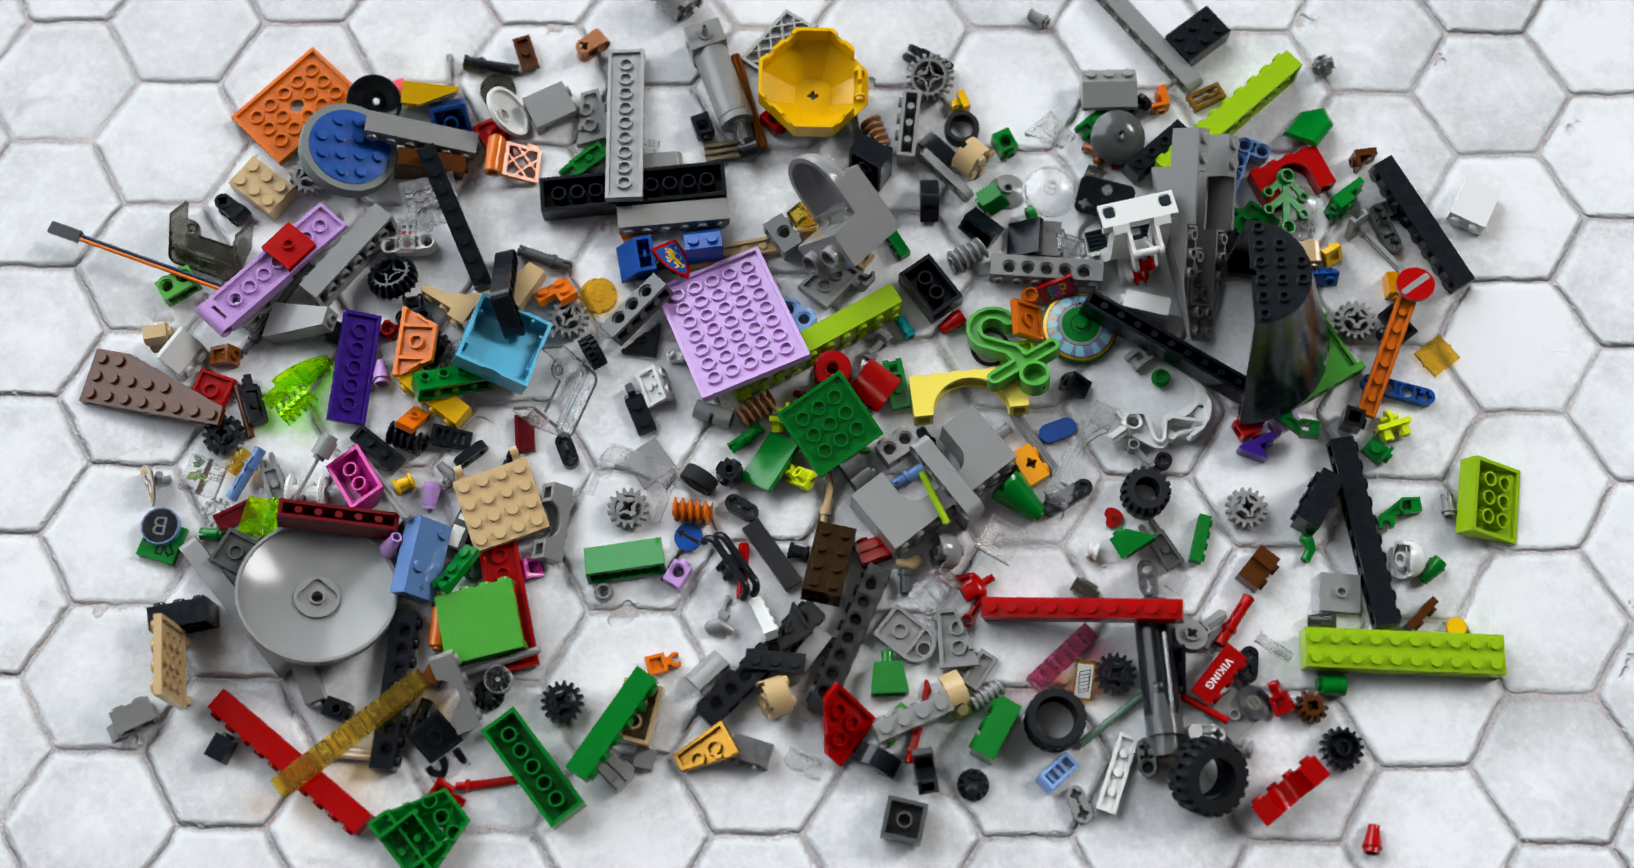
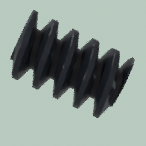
M392 421L387 429L386 443L389 445L393 444L395 448L399 447L402 451L406 450L409 454L413 453L416 457L420 456L429 444V435L423 439L422 432L418 436H416L417 431L409 434L396 428V421Z

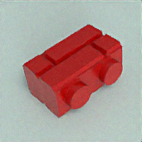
M877 536L870 539L867 537L861 538L856 541L857 544H854V550L862 569L864 566L868 567L869 562L876 565L893 559L891 557L892 553Z

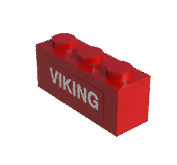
M1227 643L1190 691L1206 704H1216L1223 696L1220 694L1224 687L1228 689L1235 681L1232 678L1237 671L1241 673L1246 667L1247 663L1245 660L1247 657Z

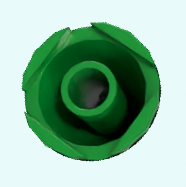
M1016 468L1009 474L1010 477L1000 483L991 497L1028 520L1032 521L1035 519L1038 521L1045 513L1043 511L1044 505L1021 471Z

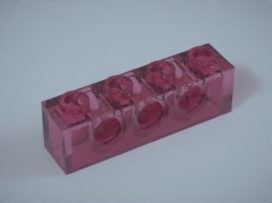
M1083 623L1028 675L1026 681L1040 693L1097 641L1099 636L1086 623Z

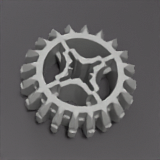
M930 52L929 58L926 53H923V60L917 56L916 60L918 63L916 64L912 61L913 69L907 68L911 75L907 74L906 78L911 79V81L906 82L908 86L913 85L910 89L921 90L917 80L925 82L927 91H922L921 101H924L926 98V101L930 103L933 97V100L937 102L938 95L943 99V92L950 93L946 88L948 86L953 88V84L949 83V81L955 80V77L949 76L954 73L953 69H949L952 64L946 63L947 59L945 57L941 59L940 54H937L934 59V53ZM934 63L941 66L944 75L936 74ZM928 64L924 73H918L921 67ZM932 72L931 75L937 78L931 79L929 82V80L924 77L930 76V73ZM943 81L942 85L937 90L932 92V89H934V85L937 82Z

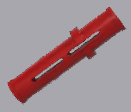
M1244 593L1226 623L1222 624L1221 631L1213 641L1218 647L1224 648L1231 636L1237 632L1236 628L1255 601L1251 595Z

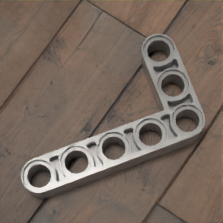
M924 435L910 445L909 448L912 454L957 508L955 521L959 527L966 531L980 521L985 509L982 501L927 435Z

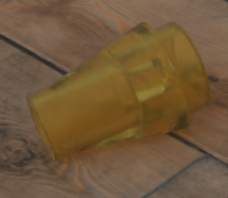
M240 447L238 450L236 449L226 470L237 476L244 466V461L250 457L251 452L243 447Z

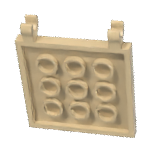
M516 445L509 448L513 462L466 478L461 465L453 467L458 480L453 482L456 496L473 547L477 548L481 553L551 528L526 457H520Z
M153 614V620L150 625L153 633V640L150 644L153 653V661L150 663L151 672L153 673V681L150 683L151 692L154 696L178 710L187 709V705L191 706V696H187L186 646L191 647V638L186 637L185 629L164 614Z

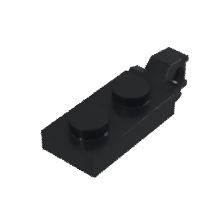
M245 374L241 378L242 385L239 387V392L248 426L268 423V415L260 386L257 383L253 384L251 374Z
M632 383L624 385L628 394L624 396L625 404L638 435L641 436L656 430V425L643 394H641L640 390L635 392Z

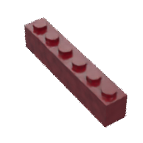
M283 498L279 500L277 511V527L384 540L393 532H398L400 520L397 512Z

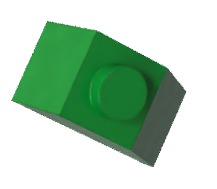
M1120 528L1113 533L1110 541L1121 559L1126 560L1156 541L1158 537L1153 534Z

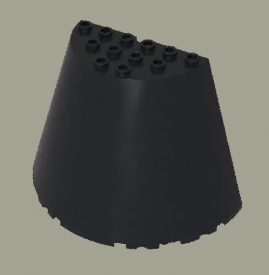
M1247 220L1226 260L1228 276L1251 279L1255 325L1242 405L1238 406L1239 427L1264 424L1265 421L1271 419L1277 420L1282 415L1290 413L1301 406L1302 402L1318 387L1325 373L1330 351L1328 328L1307 252L1298 240L1285 230L1266 222Z

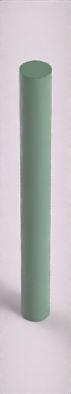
M1138 693L1081 738L1078 744L1082 748L1138 705L1142 701V695Z

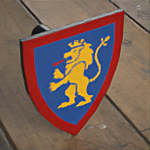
M676 239L650 249L659 261L657 264L658 269L662 270L666 267L673 275L677 274L678 276L689 278L690 269L689 264H687L686 254Z

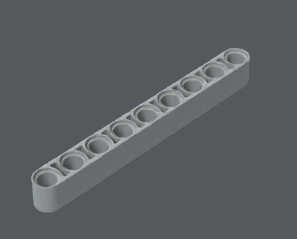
M1096 0L1185 95L1191 94L1203 84L1199 74L1129 0Z
M194 535L178 547L280 678L292 670L290 662L266 652L247 634L236 610L235 585L222 568L208 561L211 554L200 540Z

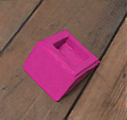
M532 558L521 560L525 581L545 576L542 562Z

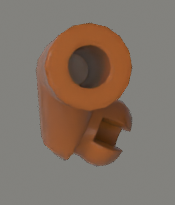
M1083 143L1081 151L1092 154L1095 165H1102L1104 161L1096 155L1092 145Z

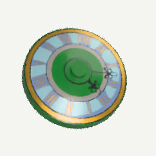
M1079 291L1053 301L1046 309L1042 320L1044 341L1050 338L1058 340V358L1072 364H1089L1100 360L1111 350L1117 334L1078 313L1089 295L1087 292Z

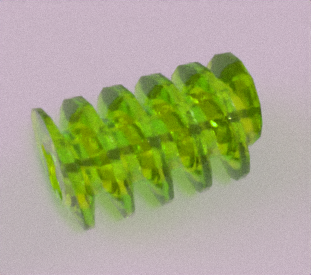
M301 385L298 386L300 392L292 391L294 398L289 395L286 397L288 403L281 401L283 408L275 407L277 414L289 426L288 420L296 421L294 415L302 416L300 409L306 412V404L313 406L311 400L318 401L306 387Z

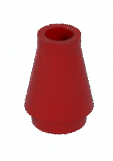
M959 309L953 310L938 327L945 335L964 326L967 320Z
M1368 824L1362 843L1364 854L1378 856L1380 851L1383 850L1380 825Z

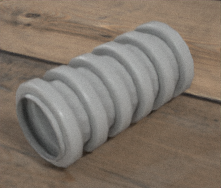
M994 679L993 683H988V686H984L983 690L979 689L978 693H973V696H970V702L974 711L979 712L980 708H985L984 705H989L990 701H993L994 698H999L1001 694H1005V689L999 680Z

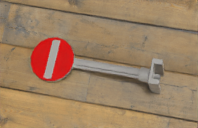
M1364 208L1361 209L1358 219L1351 216L1344 235L1346 240L1349 242L1358 235L1364 238L1399 274L1395 284L1396 290L1401 297L1412 302H1422L1428 299L1433 294L1435 282L1431 274L1418 267L1404 268L1369 232V229L1365 226L1369 213Z

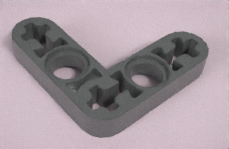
M1386 200L1371 206L1368 211V220L1379 242L1392 255H1395L1402 248V241L1390 220L1397 215L1389 209V203ZM1373 212L1380 213L1379 217L1373 215ZM1380 227H1388L1389 233H1382ZM1390 243H1391L1392 245H1395V244H1396L1395 249H1394V247H1389Z

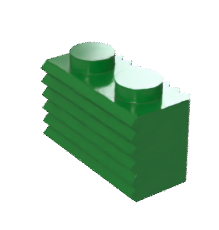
M995 182L988 184V186L975 193L977 196L975 201L985 214L988 212L993 216L1010 205L1006 195Z

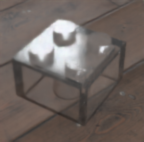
M934 568L926 574L927 578L923 582L918 581L911 587L912 591L908 595L922 613L931 612L940 607L963 586L950 569L939 568L936 570Z

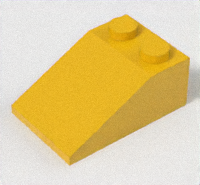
M403 80L401 103L405 104V108L416 109V106H422L458 93L459 87Z

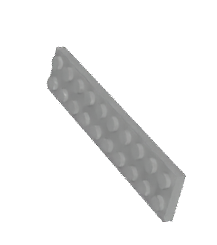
M644 49L608 50L606 202L643 201Z

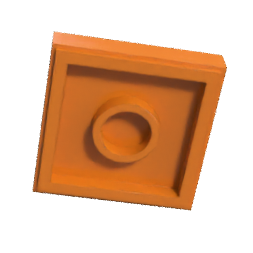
M1017 298L1011 299L1013 335L1037 343L1043 342L1041 306Z

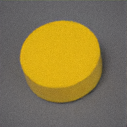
M1453 617L1445 624V631L1447 633H1465L1467 630L1465 621L1459 617Z

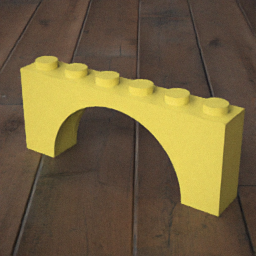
M998 367L980 370L971 369L961 372L933 373L932 375L918 374L909 377L908 387L914 426L933 424L934 410L938 402L955 389L978 387L990 391L987 387V375ZM1019 380L998 392H992L1005 404L1009 416L1028 414V395L1021 390Z

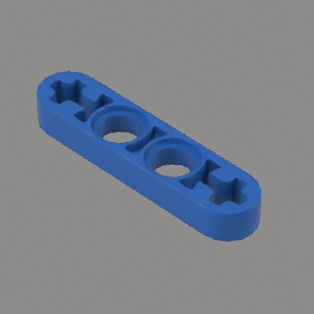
M1369 374L1363 376V378L1360 381V388L1362 391L1364 390ZM1390 378L1388 384L1392 386L1393 391L1390 393L1385 391L1383 395L1385 398L1420 407H1429L1435 400V394L1431 389ZM1402 389H1409L1412 396H1403ZM1424 394L1427 395V402L1424 401V398L1422 397Z

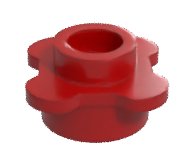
M384 320L380 326L379 336H384L388 341H392L396 332H399V326L397 324L394 325L390 320Z

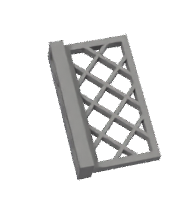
M786 9L741 57L742 62L759 72V60L750 61L748 58L751 55L758 54L760 59L761 54L771 52L773 47L772 41L785 40L791 35H784V29L793 27L795 29L799 26L819 27L816 23L812 22L810 24ZM788 16L793 19V23L783 24V20ZM774 30H781L782 35L772 36L771 33ZM770 42V48L760 49L762 43Z

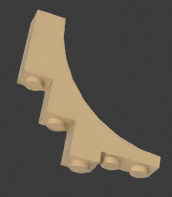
M528 262L521 272L517 274L514 299L518 310L524 311L534 297L533 294L537 293L547 279L545 271L531 262ZM426 284L420 289L424 296L423 299L430 304H437L440 310L447 313L450 320L449 323L457 329L459 327L464 329L462 322L470 320L477 301L482 292L452 294L437 290ZM490 290L484 291V293L490 295Z

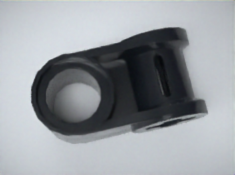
M221 193L214 200L220 214L237 227H240L252 214L248 208L238 203L228 194Z

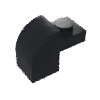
M920 180V222H939L938 180Z
M862 741L851 758L859 764L870 767L879 775L892 780L902 761L888 751L872 743L867 744Z
M932 746L912 750V764L919 795L939 792Z

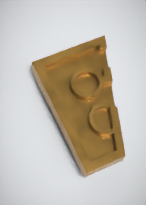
M721 720L673 754V757L680 770L686 773L740 755L741 752L726 724Z

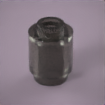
M1078 576L1069 589L1078 598H1097L1100 594L1097 591L1099 588L1097 585Z

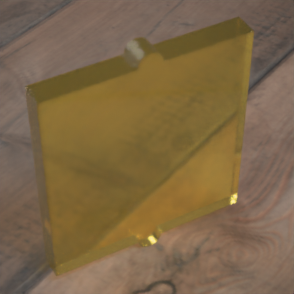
M1437 335L1414 353L1423 364L1422 367H1426L1434 377L1438 376L1460 358L1451 348L1452 345L1448 344L1440 335Z

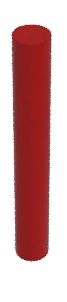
M1180 694L1181 701L1225 725L1228 724L1230 720L1228 716L1187 694Z

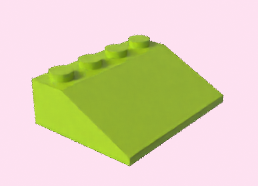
M1479 455L1460 459L1455 533L1472 539L1516 545L1520 470Z

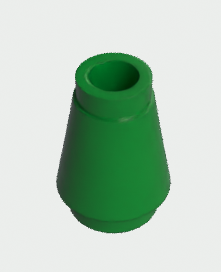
M1436 555L1432 558L1429 557L1424 570L1417 577L1424 584H1427L1444 572L1447 564Z

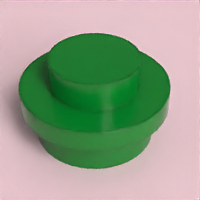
M1156 369L1151 375V381L1157 387L1167 386L1171 379L1169 372L1165 369Z

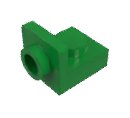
M1373 436L1360 452L1376 466H1379L1382 462L1386 464L1393 456L1391 452L1394 447L1388 448Z

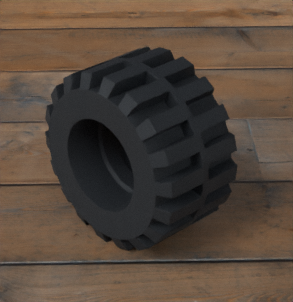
M1141 466L1139 470L1135 468L1132 473L1126 476L1120 489V501H1123L1122 506L1123 508H1128L1127 512L1129 514L1131 512L1135 513L1134 517L1136 518L1139 515L1142 516V519H1146L1147 516L1154 518L1156 514L1159 515L1165 509L1170 500V494L1172 493V488H1169L1171 485L1170 481H1166L1167 476L1165 474L1161 475L1159 469L1154 471L1153 467L1150 466L1148 469L1145 466ZM1141 484L1150 486L1155 491L1156 499L1152 501L1140 499L1135 492V487Z

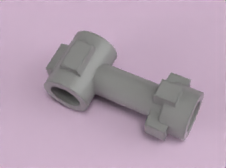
M882 328L877 331L875 335L877 341L870 349L866 348L864 350L863 357L867 361L871 358L876 360L878 358L876 353L883 344L886 346L890 344L893 339L891 332Z
M1130 438L1127 440L1125 450L1128 453H1134L1142 462L1140 467L1145 466L1148 469L1149 466L1154 467L1156 465L1154 463L1155 460L1152 457L1148 458L1139 448L1140 441L1138 439Z

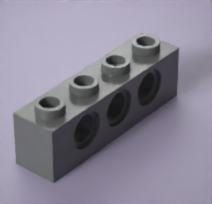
M653 273L600 326L614 341L622 346L674 295V292Z

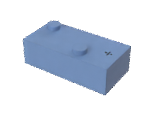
M422 515L413 516L412 520L406 523L390 593L418 603H435L434 597L437 596L438 590L432 588L431 583L434 578H439L442 574L452 527Z

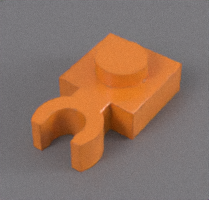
M664 652L644 657L648 674L655 677L669 673L668 667L673 669L680 668L681 661H672L673 658L678 657V652H672L668 657H665Z

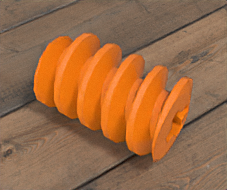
M674 497L672 516L676 522L681 517L684 523L689 518V522L692 524L696 519L697 524L701 525L704 520L705 525H709L713 516L714 503L712 502L709 507L705 500L703 506H701L700 500H697L695 505H693L692 499H689L688 503L685 504L684 498L678 503L677 497Z

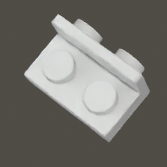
M652 364L635 374L648 408L652 409L666 400H675L674 389L668 382V374L664 367Z

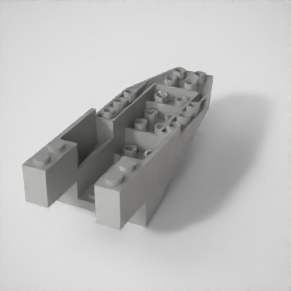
M1201 127L1173 128L1171 167H1151L1154 193L1172 190L1179 211L1178 217L1171 219L1172 223L1165 255L1188 341L1211 342L1225 281L1227 231H1233L1236 177L1239 165L1238 149L1240 147L1239 136L1231 134L1210 135V129Z

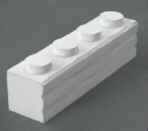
M760 595L750 599L751 608L766 640L770 641L779 636L777 633L779 629L777 624L774 625L775 620L773 616H770L769 608L765 607L767 606L765 599L762 600Z

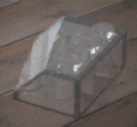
M453 171L446 172L462 209L457 181ZM428 177L398 183L409 232H413V234L429 233L436 226L447 223Z

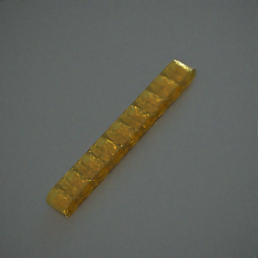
M419 669L411 671L274 776L271 780L272 785L282 798L290 796L430 687V683Z

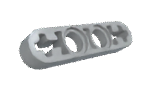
M923 148L917 153L921 163L961 200L968 202L974 197L971 188L930 150Z

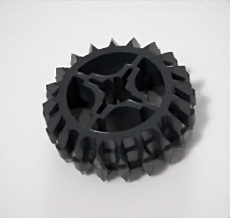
M394 255L393 258L388 256L386 260L381 259V262L375 263V267L370 268L371 272L367 274V283L371 292L377 298H382V300L389 299L391 301L393 298L398 300L399 296L405 297V293H411V288H415V283L418 282V271L415 264L409 258H404L403 256L397 257Z

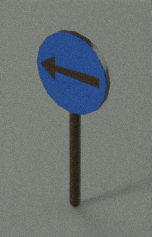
M686 523L676 530L674 541L680 549L674 559H678L682 551H693L701 545L700 540L703 538V533L697 525Z

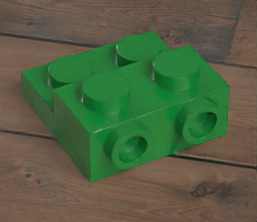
M1358 177L1332 196L1323 212L1328 221L1334 223L1338 219L1341 221L1347 217L1348 211L1353 207L1352 203L1358 199L1357 195L1362 192L1361 188L1365 181L1361 177Z

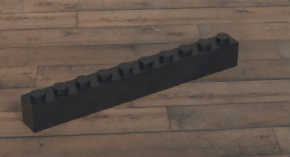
M1091 290L1078 313L1242 405L1246 381L1245 375L1096 290Z
M1353 436L1330 439L1326 447L1332 471L1345 478L1338 491L1357 572L1358 575H1361V588L1371 628L1378 630L1395 627L1400 623L1401 612L1396 607V592L1392 590L1390 583L1392 581L1391 573L1387 571L1386 567L1387 557L1385 552H1382V537L1377 532V518L1372 512L1373 502L1371 496H1368L1367 479L1363 477V462L1358 457V443L1354 441Z

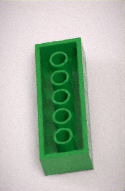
M514 706L481 730L487 741L554 831L587 806Z

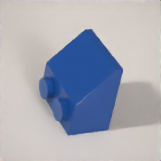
M466 97L429 104V113L433 124L473 132Z
M720 227L683 232L687 264L724 259Z

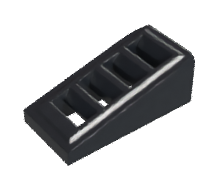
M433 424L429 441L433 446L464 451L471 446L473 432ZM439 432H442L440 439H438ZM449 433L448 441H445L446 434ZM458 435L456 443H453L454 436ZM462 436H466L464 445H461Z

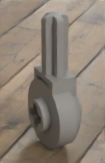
M1219 609L1204 621L1200 618L1196 621L1185 620L1184 624H1179L1174 631V643L1176 646L1178 644H1185L1186 653L1201 651L1212 632L1211 630L1227 619L1226 612Z

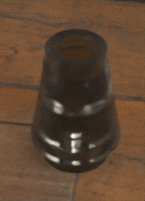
M1325 612L1307 615V627L1336 628V614Z

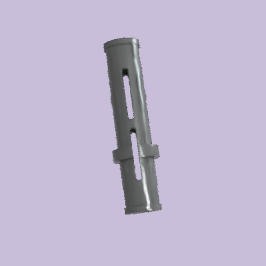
M520 245L517 250V256L545 264L551 269L556 268L570 273L572 270L573 262L559 258L556 254L550 255Z

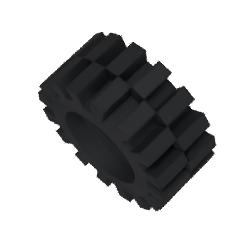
M592 334L578 340L585 358L594 371L608 363L602 349Z

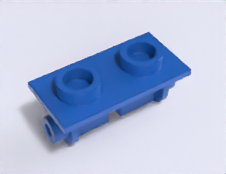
M1330 267L1318 269L1316 273L1315 269H1313L1317 287L1337 286L1340 271Z

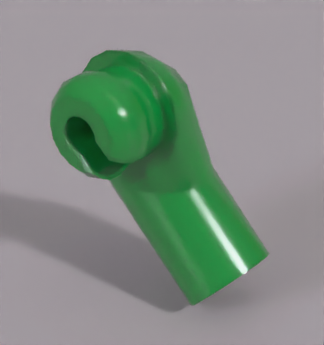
M1302 534L1299 542L1304 544L1305 551L1300 560L1309 564L1316 551L1314 538L1310 534Z

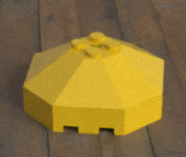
M796 27L791 31V35L785 40L779 41L772 47V51L769 54L763 55L759 59L758 103L794 137H832L868 105V70L854 58L855 48L847 40L843 41L834 28ZM811 93H815V96H818L814 101L808 97Z

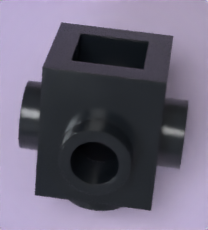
M726 457L724 461L718 463L715 469L718 482L732 489L744 477L742 464L734 458L731 460Z

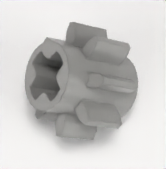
M1326 54L1315 57L1314 63L1311 64L1314 75L1319 74L1320 77L1330 75L1333 72L1332 69L1335 68L1333 58H1327Z

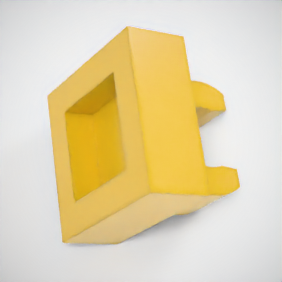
M964 89L957 91L956 99L950 101L952 112L958 110L970 112L971 104Z
M1338 242L1334 244L1328 243L1326 248H1320L1322 262L1325 267L1328 268L1343 260L1342 248Z

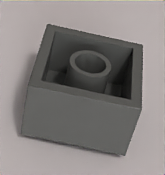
M889 795L880 838L920 847L929 804Z

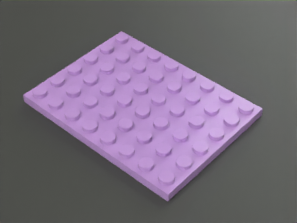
M758 246L690 273L688 279L680 277L666 283L674 292V295L662 305V309L703 402L811 359L810 352Z

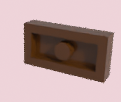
M530 35L512 39L522 73L539 69L540 66Z
M1431 597L1402 628L1405 631L1413 629L1417 631L1424 624L1422 619L1425 616L1430 617L1437 610L1435 605L1439 601L1435 597Z

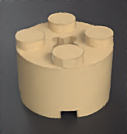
M974 136L965 141L967 145L964 148L960 147L951 162L953 164L951 166L969 180H973L976 175L980 177L986 170L985 165L987 162L991 161L995 155L991 149Z
M777 675L755 684V689L759 688L760 694L756 695L759 707L764 716L768 715V721L791 714L793 706L797 705L794 694H791L788 688L790 684L786 675Z

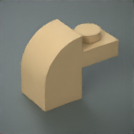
M953 670L938 676L942 691L947 693L954 708V719L957 720L974 713L969 692L959 672Z

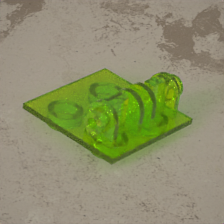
M249 496L238 532L265 537L275 531L277 527L279 498L272 496L271 499Z

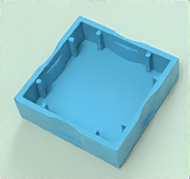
M482 292L451 364L522 395L528 386L536 366L538 354L545 344L553 323L529 312L518 310L524 325L525 335L505 339L493 309L490 295Z

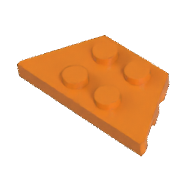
M406 306L402 308L392 375L396 378L434 362L439 326L436 323L413 312Z

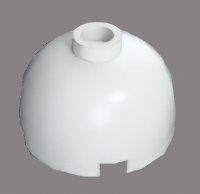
M1412 540L1394 541V546L1388 550V564L1390 569L1394 568L1396 573L1394 576L1399 579L1418 576L1426 566V554L1423 547Z

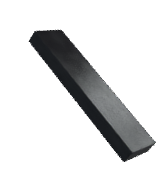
M758 518L742 528L744 534L786 592L802 582V578Z

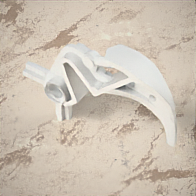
M1188 376L1195 389L1194 398L1184 409L1164 415L1161 439L1156 437L1146 411L1134 410L1129 413L1123 404L1116 400L1110 405V408L1120 418V427L1107 435L1108 441L1114 445L1127 436L1136 438L1153 449L1162 450L1168 443H1173L1177 438L1192 432L1186 437L1191 443L1203 433L1212 413L1211 399L1203 385ZM1129 423H1134L1136 427L1130 426ZM1172 426H1179V427H1187V428H1190V429H1187V430L1183 429V430H1181V431H1178V432H1175V433H1174V432L1171 430V427H1172Z

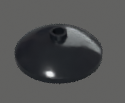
M377 74L365 75L357 79L349 88L347 104L395 116L400 115L402 109L401 94L398 87L390 79ZM375 98H378L380 101L378 105L374 104Z

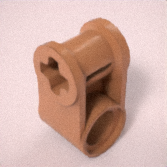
M594 29L577 41V58L582 62H588L599 53L604 52L611 42L600 29Z

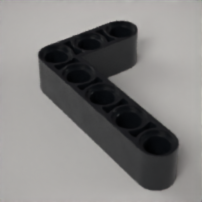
M515 249L495 253L490 287L491 303L505 339L525 335L524 325L514 299L518 269V258Z

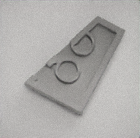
M599 88L582 92L577 148L594 144L597 141H606L607 116Z

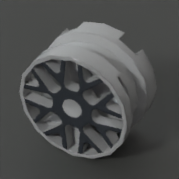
M495 665L486 671L484 684L492 693L497 695L506 694L513 687V675L506 667Z

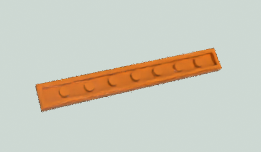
M1399 293L1357 407L1367 410L1365 417L1371 420L1375 419L1416 305V302L1404 299Z

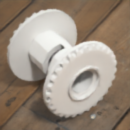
M289 474L286 478L284 499L292 500L300 485H297L294 474ZM321 475L317 485H314V481L308 480L297 500L328 504L329 482L327 477Z

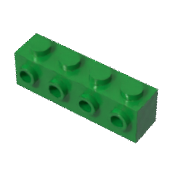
M457 366L418 371L412 374L411 381L417 402L491 390L493 382Z

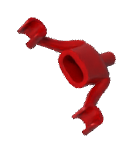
M946 571L937 572L936 576L940 574L945 576L940 581L941 584L947 580H966L957 586L967 603L978 598L968 614H964L961 619L969 618L971 622L967 623L965 627H970L973 623L974 614L982 604V597H987L986 585L995 581L993 574L981 579L974 572L958 575H948Z

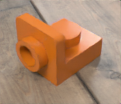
M1165 84L1158 85L1156 93H1154L1155 103L1151 105V115H1162L1169 110L1170 100Z

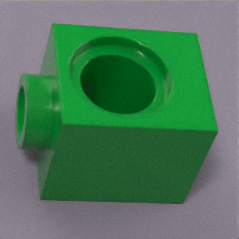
M1009 127L992 134L991 144L1000 160L1015 156L1018 144ZM1005 143V144H1008L1009 146H1008V147H1004V146H1002L1001 144Z

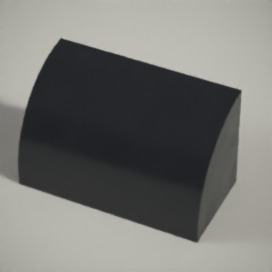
M977 207L966 213L958 226V229L970 238H979L987 249L995 243L1005 229Z

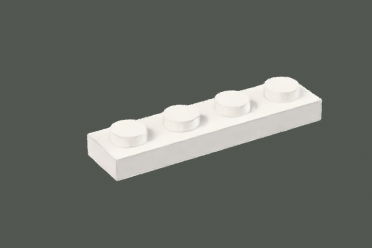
M1119 732L1095 809L1115 816L1139 738Z

